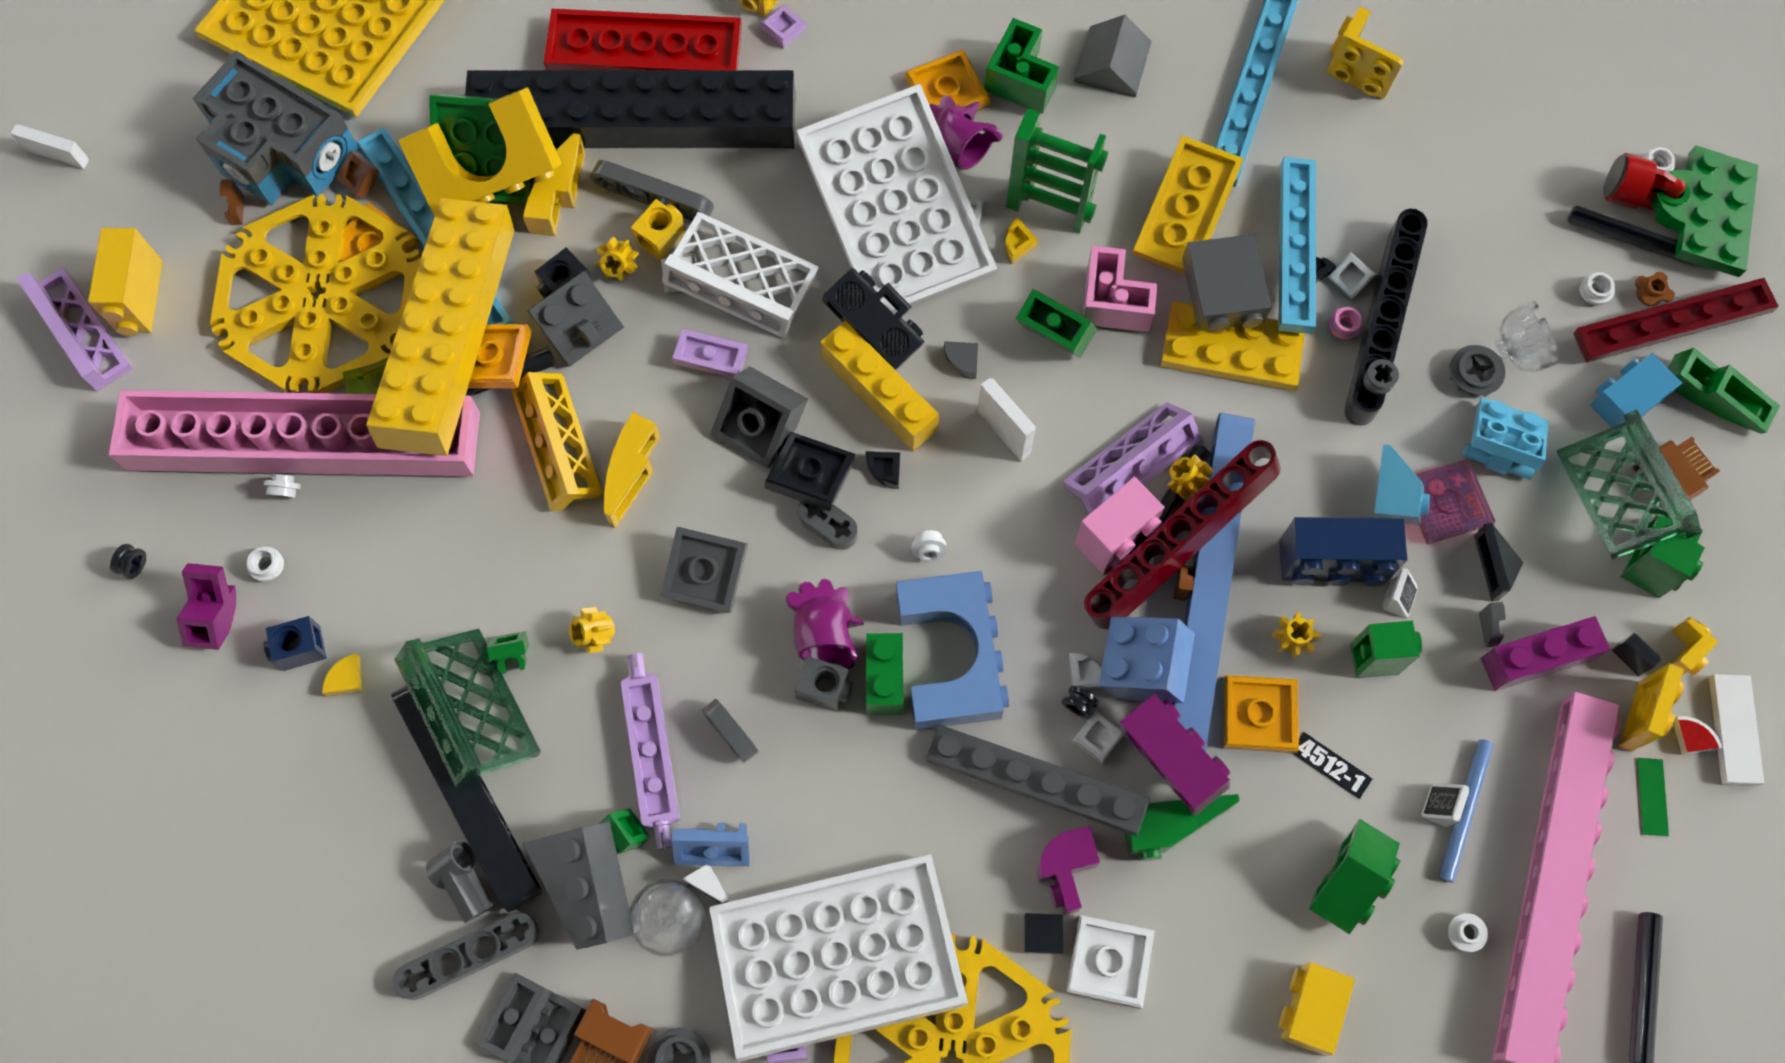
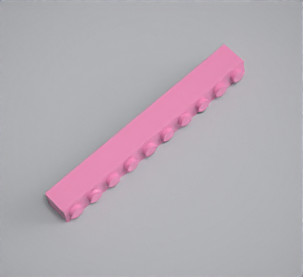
M1578 692L1572 693L1561 701L1492 1061L1497 1063H1559L1561 1057V1049L1557 1046L1558 1038L1568 1018V1010L1564 1005L1566 994L1572 989L1575 980V972L1571 969L1573 956L1577 954L1581 946L1582 935L1578 932L1580 918L1585 915L1588 907V896L1585 895L1587 881L1591 879L1595 869V860L1591 858L1593 846L1598 842L1602 831V825L1598 822L1599 813L1608 798V788L1604 786L1606 775L1611 771L1615 759L1614 753L1611 752L1612 742L1618 735L1621 726V719L1617 717L1619 704Z

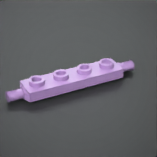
M636 653V659L634 654H630L628 659L631 676L623 679L620 683L641 824L643 827L654 829L657 850H665L662 836H664L666 849L672 848L669 826L680 821L659 679L656 674L645 673L643 653Z

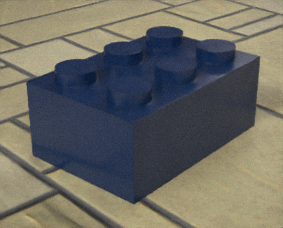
M1294 517L1279 539L1281 581H1293L1294 585H1310L1315 581H1328L1329 585L1343 586L1353 581L1364 582L1366 586H1381L1386 584L1408 560L1404 518Z

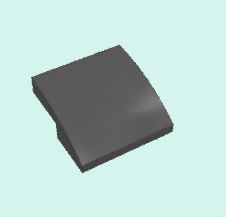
M515 972L476 1045L510 1063H561L575 1037L574 1033L586 1009Z

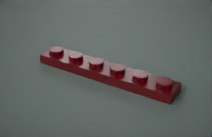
M1764 277L1578 327L1573 335L1586 363L1773 313L1779 305Z

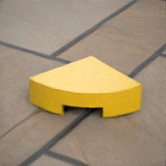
M1018 217L1010 224L1005 238L1006 255L1012 264L1036 248L1039 241Z
M357 653L352 654L334 664L325 677L322 689L323 695L328 697L363 691L361 656Z

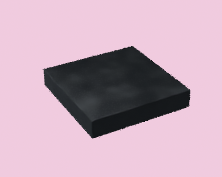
M790 432L765 480V489L831 511L853 466L856 454Z

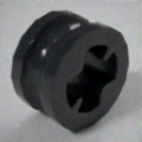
M128 543L122 544L116 549L111 558V571L115 574H122L127 579H134L145 566L146 552L140 548L134 549Z
M1070 686L1068 689L1070 696L1063 698L1061 701L1062 705L1077 716L1090 719L1092 716L1090 709L1097 707L1099 701L1086 690L1077 686Z

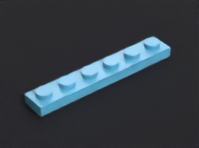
M1283 157L1280 164L1278 331L1313 334L1316 328V160Z

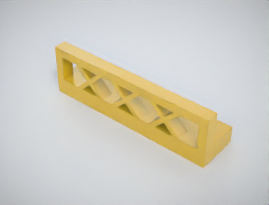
M527 372L520 380L518 388H512L511 391L550 511H562L574 499L599 498L603 492L563 373ZM543 384H554L558 396L557 399L545 391ZM554 411L565 418L568 426L567 429L555 421ZM565 441L576 449L577 459L565 451L563 445ZM575 472L586 479L588 488L577 487L573 475Z

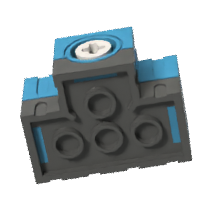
M235 51L192 98L210 124L207 130L203 131L196 140L221 175L228 179H233L237 185L271 206L279 198L280 193L286 190L292 182L300 187L307 188L310 193L318 197L338 175L349 152H358L360 150L340 113L332 108L325 107L319 100L305 92L302 93L296 86L279 76H274L271 71L254 61L251 62L238 51Z

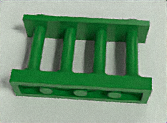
M1027 108L1014 139L1006 208L1018 212L1023 200L1028 202L1029 199L1077 215L1073 232L1080 234L1084 222L1091 223L1097 207L1096 204L1092 203L1098 172H1102L1109 151L1104 150L1106 135L1099 134L1093 150L1044 133L1043 128L1038 127L1040 112ZM1040 147L1088 163L1087 167L1040 151ZM1037 165L1082 180L1084 183L1081 185L1039 170ZM1037 183L1080 199V202L1035 187L1034 185Z

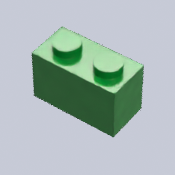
M1032 289L1016 316V319L1022 326L1078 358L1082 356L1097 331L1092 321L1035 289Z
M1413 620L1369 624L1350 643L1356 678L1399 675L1420 657L1422 639L1420 633L1415 632Z
M866 633L867 715H903V633Z

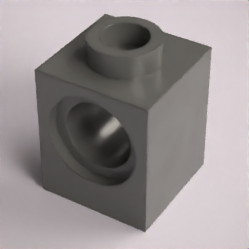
M806 656L795 687L796 698L838 711L841 701L847 703L852 691L853 682L848 681L849 670ZM822 678H830L836 683L835 687L829 692L819 691L816 688V684Z

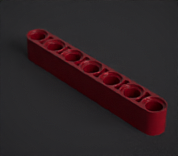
M1257 440L1248 444L1086 595L1084 607L1096 626L1108 630L1111 617H1128L1279 476L1281 467L1276 450L1271 443L1265 440ZM1259 459H1270L1265 465H1254ZM1233 483H1243L1242 487L1238 490H1228ZM1212 506L1217 507L1214 513L1202 515L1204 509ZM1191 531L1187 538L1182 540L1175 539L1180 532ZM1164 555L1160 563L1149 564L1154 556ZM1131 579L1138 580L1131 589H1123L1127 581ZM1111 604L1107 612L1097 614V610L1101 605Z

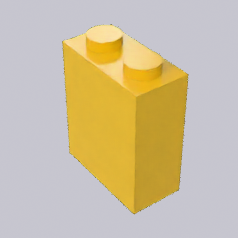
M101 228L88 303L117 333L125 336H135L138 333H152L163 260L136 228Z

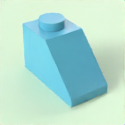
M1383 445L1374 511L1375 517L1404 518V524L1420 525L1421 515H1428L1430 494H1424L1423 482L1391 445Z

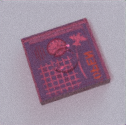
M1469 459L1416 474L1423 482L1424 494H1430L1428 515H1421L1419 525L1427 545L1476 531L1484 524H1494L1496 522Z

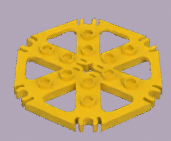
M313 194L242 227L247 234L252 235L251 237H248L243 232L235 234L243 244L237 249L226 245L225 249L232 258L226 257L221 253L210 325L213 327L211 330L217 337L228 334L225 340L218 342L219 347L227 357L286 393H289V387L293 393H300V387L305 383H309L308 391L310 393H328L349 383L350 380L358 379L361 375L360 372L386 362L389 354L385 352L387 350L391 351L422 257L418 249L410 253L404 252V248L407 245H412V247L416 245L411 236H406L410 235L407 230L347 195L346 203L341 194H336L335 203L327 206L328 200L324 194H319L317 198ZM298 217L308 218L309 227L303 263L266 241L267 233ZM358 218L383 233V240L379 245L340 262V254L343 255L345 242L343 232L349 219ZM239 270H246L279 290L242 309L232 310L229 308L233 276ZM401 274L404 276L402 303L396 313L387 314L357 296L373 288V284L378 286ZM321 286L325 294H319L318 299L315 300L311 293H316ZM334 323L367 343L369 347L364 355L337 368L330 369L327 368ZM294 325L289 359L284 366L274 367L249 351L250 345Z
M951 934L968 1001L967 1007L936 1014L935 1024L922 1017L875 1029L911 1057V1059L902 1063H940V1058L947 1057L948 1051L951 1050V1040L955 1041L954 1051L956 1052V1058L962 1060V1063H999L1038 1044H1045L1051 1048L1053 1063H1069L1072 1028L1061 1034H1056L1055 1029L1066 1026L1069 1019L1066 1017L1060 1021H1055L1049 1014L1051 1007L1061 1003L1059 998L1050 999L1045 1004L1041 1002L1043 997L1055 992L983 938H981L982 947L980 954L974 953L977 945L975 936H970L968 949L961 951L955 946L956 934ZM991 966L1021 986L1026 992L1027 1000L1023 1007L974 1029L979 973L983 968ZM852 1035L836 1038L834 1063L850 1062ZM940 1039H943L942 1051H939ZM963 1041L967 1042L966 1053H962Z

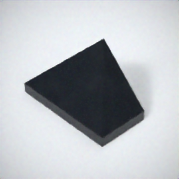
M1487 523L1474 534V539L1491 602L1499 601L1511 590L1524 562L1493 523Z

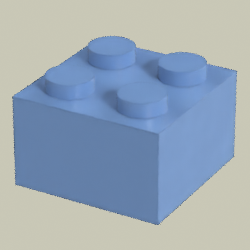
M1111 617L1099 687L1117 700L1146 701L1155 694L1162 702L1167 699L1171 703H1184L1195 633L1178 618Z

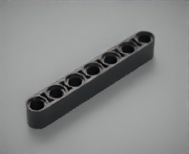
M1409 208L1402 211L1388 235L1344 408L1346 418L1355 425L1363 426L1369 424L1377 415L1385 400L1386 394L1377 395L1367 390L1363 377L1370 364L1378 359H1385L1394 364L1428 226L1426 215L1417 209ZM1397 256L1403 257L1406 261L1399 259ZM1389 284L1395 285L1398 289L1392 288ZM1381 313L1388 314L1392 319L1384 317ZM1374 342L1381 343L1384 348L1377 347ZM1377 371L1376 380L1381 382V380L1384 379L1385 383L1387 375L1383 372H1381V374L1378 375ZM1358 401L1367 403L1370 409L1361 407Z
M423 675L391 693V697L503 908L509 913L541 894L542 889L429 680Z

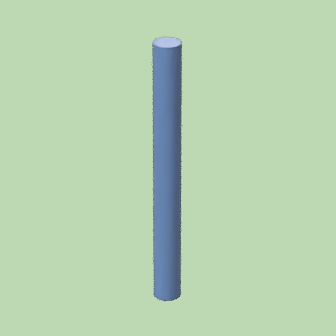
M1479 739L1465 785L1469 787V794L1461 819L1453 826L1439 874V879L1449 883H1454L1493 749L1494 744L1485 739Z

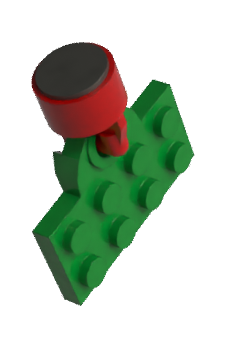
M1696 145L1688 154L1686 170L1678 169L1666 172L1658 169L1655 161L1630 153H1624L1614 161L1604 183L1603 195L1606 201L1631 209H1637L1641 206L1654 210L1657 216L1653 220L1664 227L1678 230L1675 258L1736 277H1740L1747 271L1758 174L1757 164Z

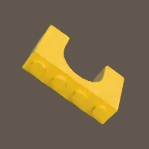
M528 87L489 103L506 144V160L501 171L496 175L479 176L464 169L453 156L439 123L408 134L398 140L434 216L441 198L486 203L495 199L493 194L504 189L506 194H510L524 188L523 181L534 178L536 183L555 175L553 170L562 163Z

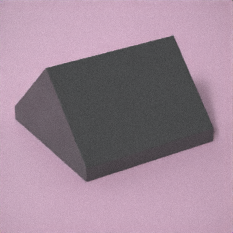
M1125 14L1090 26L1074 82L1136 97L1152 41Z

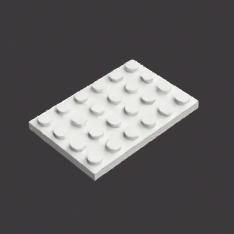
M921 84L796 130V136L849 264L858 273L861 270L868 273L876 283L873 288L877 292L889 282L911 305L997 270ZM884 297L880 300L891 312L896 311Z
M932 854L709 907L735 1056L738 1062L968 1006Z

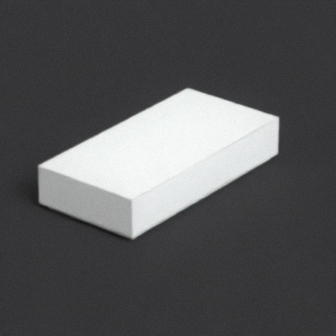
M16 124L10 133L27 152L81 169H85L89 162L86 154L74 141L20 124Z

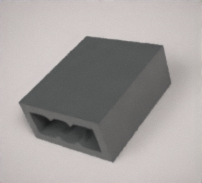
M1255 234L1188 242L1182 260L1198 331L1220 332L1228 327L1240 325L1245 328H1252L1265 322L1272 306Z

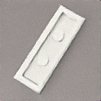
M1713 674L1709 677L1715 733L1723 748L1717 750L1721 784L1748 786L1765 784L1751 675Z

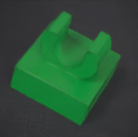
M523 631L490 638L486 647L489 661L498 660L497 668L501 674L507 672L506 660L509 658H514L518 661L520 670L525 669L527 664L525 654L529 647L527 632Z
M631 808L610 813L600 822L610 821L617 855L641 847L650 839V836Z

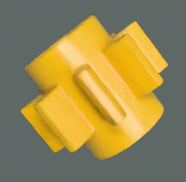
M613 236L607 242V245L601 244L596 252L602 257L595 265L600 267L605 273V278L609 276L617 277L619 281H623L627 273L633 274L637 269V264L632 261L638 256L639 252L633 250L629 244L630 240L627 239L625 242L617 241Z
M1193 455L1191 459L1183 457L1175 461L1168 471L1173 480L1167 485L1175 494H1178L1184 501H1187L1189 497H1192L1210 480L1208 475L1213 470L1205 461L1202 462L1197 455Z
M596 607L580 609V615L573 616V620L569 625L571 641L578 646V649L586 648L588 654L603 651V645L611 644L610 640L614 637L615 633L612 618L605 611L598 612Z
M1298 611L1291 621L1287 617L1282 616L1278 621L1282 629L1275 630L1272 634L1273 638L1279 639L1280 647L1278 652L1280 653L1285 650L1292 653L1293 659L1300 655L1301 650L1310 655L1315 650L1311 642L1317 641L1321 637L1320 633L1314 632L1313 623L1315 619L1312 618L1308 621L1305 618H1301V614ZM1296 632L1300 633L1302 637L1296 640L1291 636V634Z

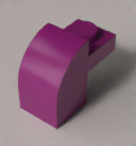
M187 563L182 570V576L188 601L176 618L183 646L219 650L232 626L236 609V588L234 585H227L222 566Z
M1090 826L1070 830L1053 838L1046 846L1038 862V883L1053 879L1055 885L1049 886L1051 898L1055 908L1061 907L1063 916L1077 913L1082 908L1072 874L1096 868L1100 863Z

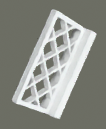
M698 211L673 255L669 254L666 259L662 283L785 338L791 321L815 279L819 267ZM702 225L713 230L716 237L700 241L697 230ZM737 241L744 244L746 251L730 254L726 243ZM720 245L724 256L708 260L704 248ZM697 250L702 262L692 264L681 259L684 253ZM768 255L774 258L776 265L761 269L756 257ZM750 259L754 271L739 274L734 262ZM728 264L732 276L722 278L714 274L712 268ZM798 269L808 275L805 280L792 283L787 271ZM780 273L785 284L769 288L765 276ZM758 278L763 290L753 292L746 289L742 282ZM789 292L792 299L790 308L775 302L773 296Z

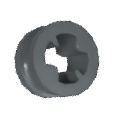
M1378 359L1372 362L1364 373L1363 382L1371 393L1384 395L1390 392L1397 383L1399 372L1391 361ZM1377 371L1378 375H1380L1381 372L1387 375L1385 383L1384 379H1382L1381 382H1379L1374 378L1377 374Z

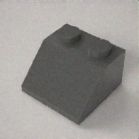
M749 366L731 378L710 436L762 466L769 468L781 452L790 432H794L797 428L808 398Z

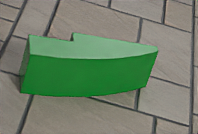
M1691 348L1675 354L1668 366V369L1682 382L1674 391L1725 420L1760 434L1767 433L1780 405L1731 365L1719 368L1696 348Z

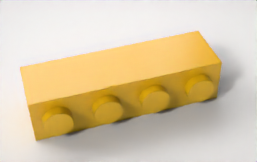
M844 321L820 341L821 359L913 452L938 431L939 413L847 321Z

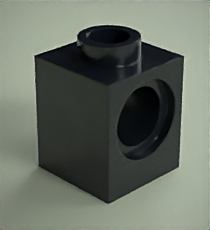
M567 247L534 271L539 281V285L536 288L543 298L582 271H585L589 278L590 275L587 268ZM560 278H567L562 283H555Z

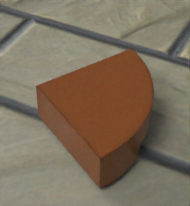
M221 179L220 196H227L228 212H224L225 217L230 225H243L244 195L233 179Z
M1183 565L1178 569L1173 599L1186 601L1192 593L1194 586V577L1192 576L1194 568L1192 566Z

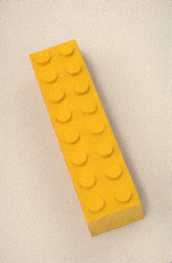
M447 198L440 199L366 424L377 448L448 456L515 231L507 205Z

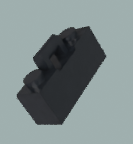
M852 267L824 293L822 302L842 323L847 321L897 370L925 342L921 338L923 332L919 326L910 319L906 322L902 318L912 306L889 282L877 292L873 288L876 283L871 276L864 270L858 273ZM883 297L897 310L895 314L880 301Z

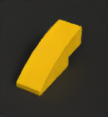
M573 133L557 149L556 152L562 164L553 170L555 175L538 183L535 181L523 214V219L529 233L555 236L561 207H575L585 157V148L580 134Z
M632 412L621 430L613 449L606 475L604 514L609 525L614 528L619 524L654 472L647 457L661 438L657 425L635 412Z

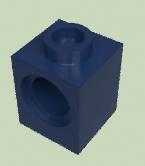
M310 616L266 628L268 639L264 641L266 657L269 662H273L282 670L286 671L327 659L321 627ZM299 638L297 647L287 651L289 642Z

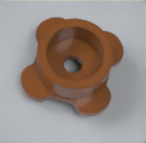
M1656 272L1653 276L1637 277L1634 284L1637 287L1636 295L1638 300L1646 306H1656L1662 301H1672L1675 293L1669 289L1667 275L1663 272Z

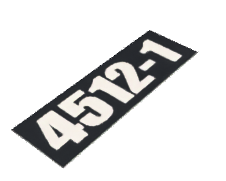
M1305 732L1299 738V751L1292 753L1358 799L1361 798L1373 779Z

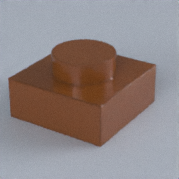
M350 151L336 179L355 197L365 198L379 170L361 153Z

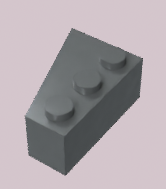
M610 821L580 827L523 843L576 950L608 943L635 934Z

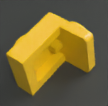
M1688 617L1671 630L1687 646L1670 664L1684 669L1683 675L1689 673L1691 676H1694L1709 662L1705 656L1719 641L1711 635L1710 630L1703 623Z

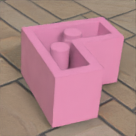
M1092 245L1087 265L1082 316L1099 327L1149 332L1155 315L1157 283L1123 280L1126 249Z
M1134 476L1082 520L1074 544L1104 574L1111 567L1113 569L1130 555L1129 552L1136 545L1133 542L1141 534L1148 537L1161 525L1160 517L1165 507Z

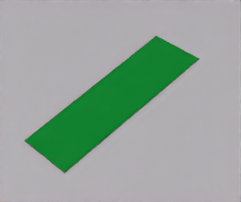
M1637 758L1643 835L1669 836L1663 759Z

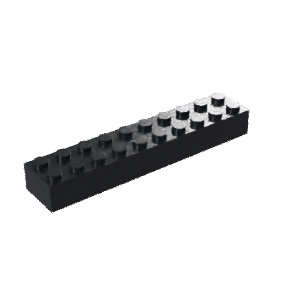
M467 70L465 96L499 99L528 87L555 148H559L573 133L580 134L584 148H795L796 90L794 70Z

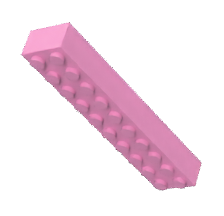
M120 390L109 456L126 471L474 476L480 411L472 397L465 396L448 456L377 448L366 426L376 394Z

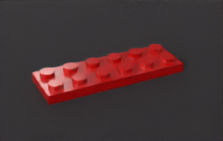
M551 8L543 63L546 70H738L742 19L739 17Z

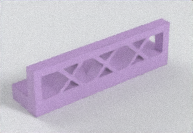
M64 268L40 282L29 271L16 278L81 377L96 391L101 390L133 369ZM65 282L67 289L63 299L53 298L49 295L47 291ZM70 307L83 308L84 311L80 323L68 322L66 320ZM86 331L98 332L100 334L96 347L83 345ZM103 356L116 357L120 363L104 374L99 369Z
M1166 402L1062 482L1068 491L1082 498L1090 514L1134 476L1143 485L1147 484L1203 439L1192 413ZM1168 416L1173 417V418H1172L1171 420H1169L1168 422L1160 423L1161 421H1163V420H1164L1165 418H1167ZM1145 437H1147V438L1144 439L1142 442L1134 443L1135 441H1137V440L1140 439V438H1145ZM1119 457H1121L1120 459H1118V460H1117L1116 462H1114V463L1106 464V463H1108L1110 460H1112V459H1114V458H1119ZM1093 478L1086 485H1080L1085 479Z

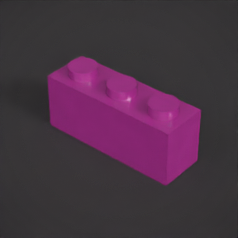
M1596 616L1496 646L1480 659L1494 691H1498L1594 661L1611 650Z
M1154 694L1120 721L1122 732L1192 814L1196 816L1230 788V779L1227 776L1231 772L1218 756L1211 759L1202 747L1206 744L1192 727L1186 730L1177 720L1181 716L1173 704L1167 699L1162 702Z

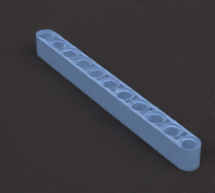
M1219 413L1212 442V457L1209 461V466L1213 470L1208 475L1210 480L1248 444L1252 443L1255 419ZM1233 483L1228 490H1238L1242 487L1243 483ZM1212 506L1204 509L1202 515L1214 513L1217 507ZM1242 511L1195 554L1194 571L1192 574L1194 586L1188 598L1184 624L1195 633L1184 703L1172 704L1181 716L1177 720L1186 730L1192 727L1201 736L1206 744L1202 747L1205 752Z

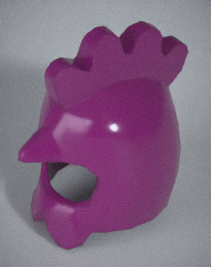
M945 95L941 98L938 106L935 104H929L954 166L962 170H968L977 165L987 154L992 143L1000 142L1003 135L996 125L973 121L980 102L976 101L966 106L956 105L949 95Z
M821 579L817 587L811 582L801 583L798 588L799 593L790 592L785 599L788 607L795 611L794 642L799 658L805 661L806 656L828 663L839 662L842 667L847 669L853 668L854 663L859 659V655L849 636L848 628L862 626L864 622L852 615L846 604L849 599L848 589L841 587L835 590L832 582L828 579Z

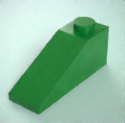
M1222 795L1196 816L1192 814L1181 800L1149 803L1138 837L1125 832L1128 856L1139 855V861L1161 859V853L1167 852L1233 808L1240 801L1239 795Z

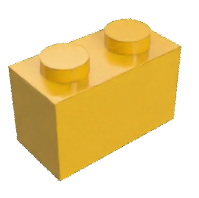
M1312 962L1303 964L1301 969L1296 968L1289 986V990L1294 992L1290 1007L1285 1006L1279 1019L1278 1027L1283 1029L1280 1039L1323 1056L1334 1055L1355 978Z

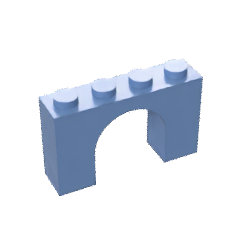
M982 571L896 581V595L901 626L935 621L951 622L963 628L971 636L977 651V659L974 665L962 677L948 682L911 686L910 696L915 730L936 728L939 724L952 726L1002 719L1003 708L1009 707V698L1006 685L1000 686L998 673L1003 672V660L1001 651H994L993 638L998 637L997 621L995 616H989L987 603L993 602L990 582H984Z

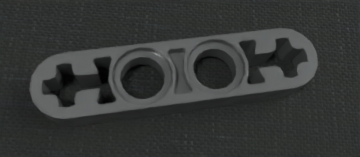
M606 160L597 161L590 174L591 180L605 190L649 206L655 199L664 205L671 204L681 212L683 218L693 221L698 211L710 216L714 209L713 203L699 193Z
M525 913L511 914L404 964L394 974L393 988L402 998L411 1000L423 998L529 948L538 938V924ZM518 921L524 926L529 925V929L524 932L525 939L521 941L517 937H511L505 940L509 947L504 950L503 941L496 931L501 929V934L506 936L516 930L515 923ZM483 937H490L495 946L493 953L488 958H478L474 951L476 942ZM450 953L456 955L459 962L457 970L449 976L441 974L439 971V961L441 958ZM429 963L430 972L436 979V982L432 984V978L426 977L416 983V991L411 988H404V983L409 980L408 973L411 972L417 976L429 972L425 967V964Z

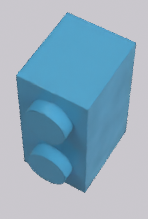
M1651 353L1641 362L1636 357L1620 371L1623 376L1617 381L1610 377L1595 390L1599 396L1590 406L1620 435L1667 398L1682 382Z

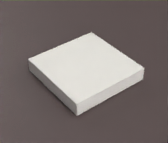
M993 378L987 379L980 386L977 412L1022 462L1031 454L1036 426Z
M1079 915L1065 993L1140 1009L1143 1008L1155 931Z

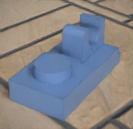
M719 823L717 831L696 828L673 829L674 865L750 866L749 837L747 836V825L745 823L739 824L738 832L725 831V823Z

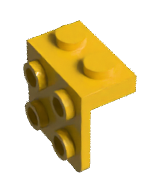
M1359 6L1354 17L1347 16L1338 31V37L1329 52L1334 56L1326 73L1334 76L1341 82L1349 83L1363 90L1369 96L1384 99L1404 61L1400 56L1360 37L1371 11Z

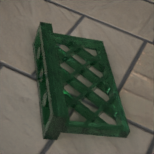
M1637 409L1623 415L1624 423L1556 450L1559 460L1612 560L1684 533L1687 539L1702 533L1696 510ZM1622 436L1626 442L1621 452L1604 449L1609 441ZM1580 453L1591 455L1586 466L1573 464L1568 458ZM1599 457L1616 460L1610 472L1594 469ZM1624 462L1640 467L1635 478L1618 474ZM1589 476L1605 480L1599 492L1584 489ZM1613 482L1630 486L1624 498L1607 494ZM1638 488L1654 491L1655 494L1649 504L1632 500ZM1603 502L1619 506L1613 518L1597 514ZM1627 508L1645 512L1639 524L1622 521ZM1653 514L1667 517L1672 523L1660 529L1646 527ZM1617 528L1634 532L1629 541L1614 546L1611 538Z
M479 628L423 643L420 638L406 641L394 659L455 787L469 783L473 777L535 758L541 753L503 675L498 671L496 661H489L486 649L487 643ZM472 641L478 652L477 659L459 652L460 644ZM436 651L449 657L445 668L432 663L427 653ZM454 660L472 668L468 679L449 671ZM477 671L491 678L494 684L492 691L473 682ZM445 680L464 688L460 700L446 693L443 687ZM469 691L488 699L484 711L465 703ZM493 702L506 708L509 714L507 722L489 714ZM461 711L480 720L476 731L462 726L459 719ZM485 723L503 730L499 742L481 734ZM508 734L520 738L526 750L518 752L505 746ZM477 743L495 751L491 761L480 762L474 750Z

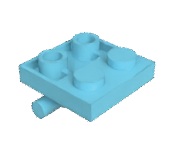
M1481 397L1475 410L1471 444L1467 443L1465 445L1462 456L1483 463L1484 468L1504 475L1509 472L1531 480L1535 469L1539 471L1545 462L1548 420L1532 412H1523L1511 408L1501 401H1491Z

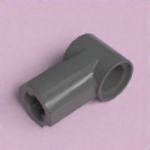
M455 841L427 862L426 873L432 884L438 888L446 889L464 923H467L493 908L494 904L474 870L478 862L470 845L463 841Z

